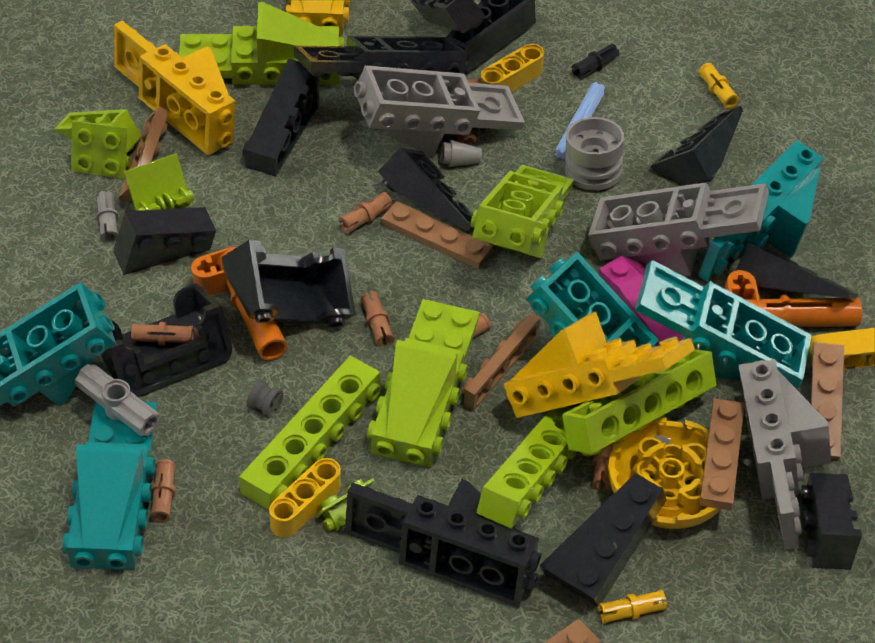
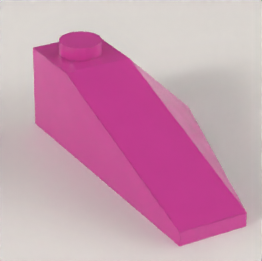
M620 256L599 268L598 275L657 337L659 341L655 344L656 347L660 346L659 343L672 337H677L678 341L682 340L683 335L635 311L646 270L642 263Z

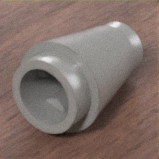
M452 140L441 144L440 163L447 165V167L480 164L482 150L479 147Z

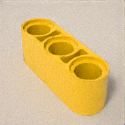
M537 44L524 45L483 69L480 83L505 85L513 92L542 74L544 49Z
M875 328L819 334L811 337L807 357L810 367L814 342L844 345L843 370H847L846 367L855 366V369L875 366Z
M331 458L318 460L271 503L269 508L270 528L274 535L284 538L292 536L322 509L320 504L323 501L338 494L341 488V468L337 461Z

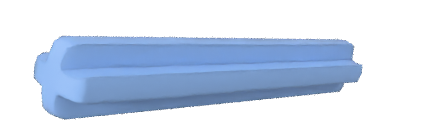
M597 82L591 84L567 129L572 123L580 119L592 117L604 95L605 87L603 84H598ZM567 129L555 149V156L563 160L566 158Z

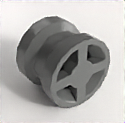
M259 380L254 384L249 393L247 407L253 410L260 409L265 416L270 418L280 407L284 392L277 387L272 389L268 386V383Z

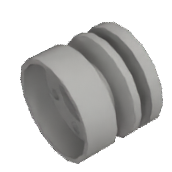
M600 117L580 119L570 125L566 133L565 175L574 179L573 185L585 190H602L617 184L622 177L624 132L621 127L611 120Z

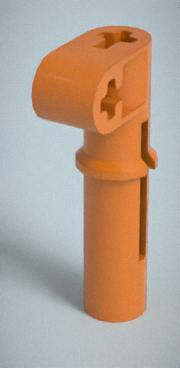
M229 247L195 259L191 265L194 284L197 283L209 295L230 290V301L233 307L239 310L260 357L263 360H274L282 356L287 350V343L276 320L257 323L255 319L249 318L223 271L221 258L237 247Z
M742 270L730 273L724 289L737 296H741L743 299L796 327L860 326L862 321V304L859 298H856V300L846 298L789 299L787 295H782L779 299H759L755 278L750 273Z

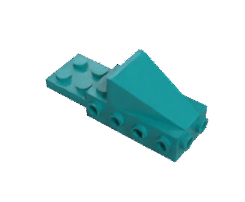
M796 140L752 184L766 183L769 190L760 231L730 234L721 237L716 236L710 242L698 277L708 282L715 274L720 276L726 269L728 261L731 258L735 260L741 252L744 253L748 243L763 247L767 242L781 252L793 257L810 221L820 168L824 157Z
M575 252L566 261L561 257L548 269L552 273L548 278L542 275L530 286L533 292L525 300L531 305L532 310L547 322L553 338L561 330L586 315L596 312L607 342L621 338L622 342L634 340L636 347L651 343L653 348L656 347L655 344L659 341L578 252ZM675 409L664 414V417H668Z
M654 260L646 266L635 311L683 335L682 340L691 338L695 350L712 352L715 378L740 380L739 365L775 359L777 370L796 389L801 385L804 378L811 334L711 281L703 287Z
M79 282L0 332V406L8 402L15 407L39 391L56 405L65 404L76 387L75 379L80 369L87 364L91 365L97 355L116 344L112 333L115 329L114 325L105 314L104 308H106V303L98 292L93 293L82 282Z
M96 401L88 442H85V445L76 446L78 480L73 481L72 497L75 499L74 506H69L67 522L70 525L69 533H64L63 552H68L70 567L135 570L137 556H142L144 540L143 536H141V529H146L148 513L147 509H145V503L151 500L152 488L151 483H149V476H154L155 457H151L155 430L148 436H140L121 420L109 418L105 413V408ZM144 401L158 412L157 402Z

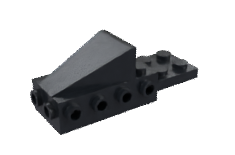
M347 36L346 46L294 47V57L315 76L337 73L340 76H353L359 80L365 66L462 73L465 75L468 71L467 52L448 37Z
M461 480L448 505L417 495L412 504L356 483H352L347 491L345 533L398 552L399 564L516 607H520L527 591L532 592L538 579V574L534 572L538 568L542 553L537 552L539 538L521 532L515 526L511 529L477 514L481 493L467 480ZM422 550L427 552L426 554H420ZM511 582H512V583H515L516 586H515V587H511V586L507 585V583H511Z

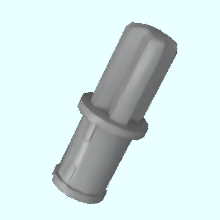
M101 191L97 197L98 213L96 214V220L100 223V239L103 242H112L111 234H113V240L116 241L119 214L115 210L114 195L112 192Z

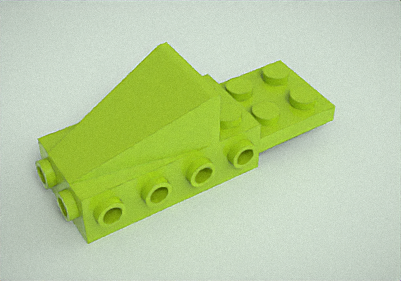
M258 2L257 26H233V34H180L179 55L183 58L209 46L212 49L222 78H232L233 85H276L288 59L298 61L294 57L295 46H344V37H339V26H316L269 4ZM327 73L326 76H319V85H339V75L337 73Z
M521 165L516 172L509 171L482 201L478 210L474 211L471 219V227H474L472 238L542 259L549 228L554 226L557 217H561L564 199L571 192L574 179Z
M422 299L409 338H406L405 341L397 339L393 372H388L385 382V389L387 391L385 396L379 397L376 407L377 419L376 421L371 420L368 427L367 438L371 439L372 454L431 468L435 455H440L444 441L442 434L444 430L448 431L452 418V413L450 412L452 405L456 406L458 403L460 381L464 382L467 376L468 364L464 363L479 322L480 312Z

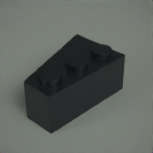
M205 207L125 211L113 252L123 275L208 251L211 249L217 230Z
M810 473L807 485H802L801 503L807 504V511H804L803 528L804 530H809L810 536L806 538L805 552L806 556L812 557V568L851 570L862 538L861 529H854L853 521H857L858 515L856 510H851L850 502H853V495L848 474Z

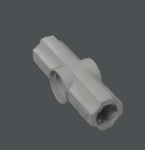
M87 364L80 369L75 379L76 386L103 406L109 418L121 420L140 436H148L155 430L156 425L160 421V414L130 392V386L126 381L113 379L95 364Z

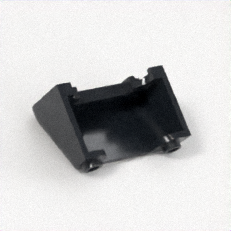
M248 240L221 258L223 271L248 317L255 319L257 323L276 320L328 323V327H339L345 324V320L356 315L345 248L333 247L327 256H318L317 252H311L303 257L268 254L265 251V247H262L261 241Z
M197 283L182 288L175 294L173 299L174 315L149 324L159 325L160 322H166L167 325L193 326V341L187 343H166V346H159L158 343L132 342L131 331L122 334L118 324L110 319L115 328L112 333L116 344L100 355L113 378L126 381L130 386V392L137 397L220 365L231 356L232 343L222 306ZM151 332L150 335H172V336H175V333H155V332Z

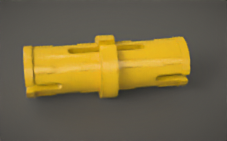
M712 63L703 64L698 73L708 84V90L711 94H716L727 109L736 106L739 102V97L730 88L727 78L720 75Z
M663 590L638 596L632 593L627 594L624 599L599 603L598 611L603 612V614H600L602 623L606 624L629 617L635 620L639 619L642 614L660 610L664 611L667 609V602L662 603L660 601L666 599Z

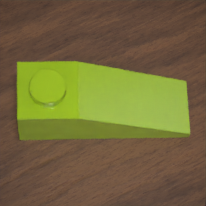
M127 109L71 112L54 129L55 132L72 138V120L127 127V153L135 147L134 144L142 136Z

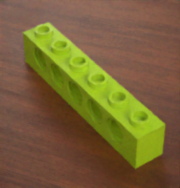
M696 349L668 369L646 374L616 395L587 401L562 414L568 449L582 452L586 456L596 455L601 452L602 448L622 441L623 437L631 432L642 430L644 425L651 421L662 419L665 416L664 414L673 409L684 407L685 403L693 398L704 396L706 391L717 386L712 352Z
M350 355L239 476L240 493L269 510L271 503L308 470L315 461L317 462L325 457L328 446L333 441L337 442L342 438L346 426L351 421L355 422L360 418L368 401L373 402L377 399L381 391L380 371Z
M566 406L553 409L543 417L483 486L477 514L511 529L520 518L524 520L527 517L531 504L539 502L544 488L550 489L556 474L561 475L568 459L573 460L577 454V451L568 449L562 414L570 411L572 408Z

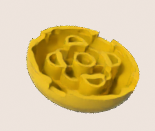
M663 417L644 425V428L640 431L631 432L624 436L622 441L614 443L609 458L608 474L613 492L615 493L636 473L663 488L665 495L672 496H666L667 500L651 524L652 526L664 529H684L697 526L711 519L721 509L700 506L709 430L692 421L685 420V423L667 421V417ZM658 435L666 436L665 438H671V441L666 445V442L662 443L654 437ZM686 480H693L689 485H686Z

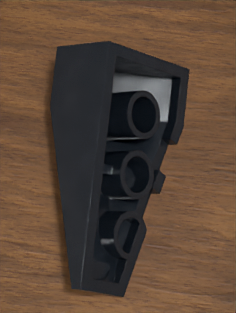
M738 106L719 113L698 129L699 132L683 139L680 142L682 145L675 151L670 149L662 154L651 165L652 170L684 186L712 181L714 179L712 175L723 163L742 115V107Z
M399 148L378 171L384 178L383 184L392 192L396 191L464 230L474 232V227H471L472 213L462 202L454 201L453 198L457 194L456 191L440 181L445 176L423 151Z
M748 243L736 268V271L742 270L750 273L756 280L757 288L762 287L854 300L858 296L857 293L827 278L818 277V273L799 266L798 263L768 248Z

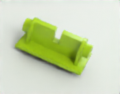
M372 478L364 483L360 479L354 483L369 487L375 480ZM335 494L320 504L322 509L315 516L316 518L322 515L325 517L323 524L329 532L333 529L338 531L345 526L347 494L340 498Z

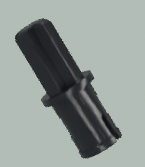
M610 44L598 52L592 51L585 59L572 65V73L581 80L596 70L601 71L604 64L619 56L620 52L615 44Z

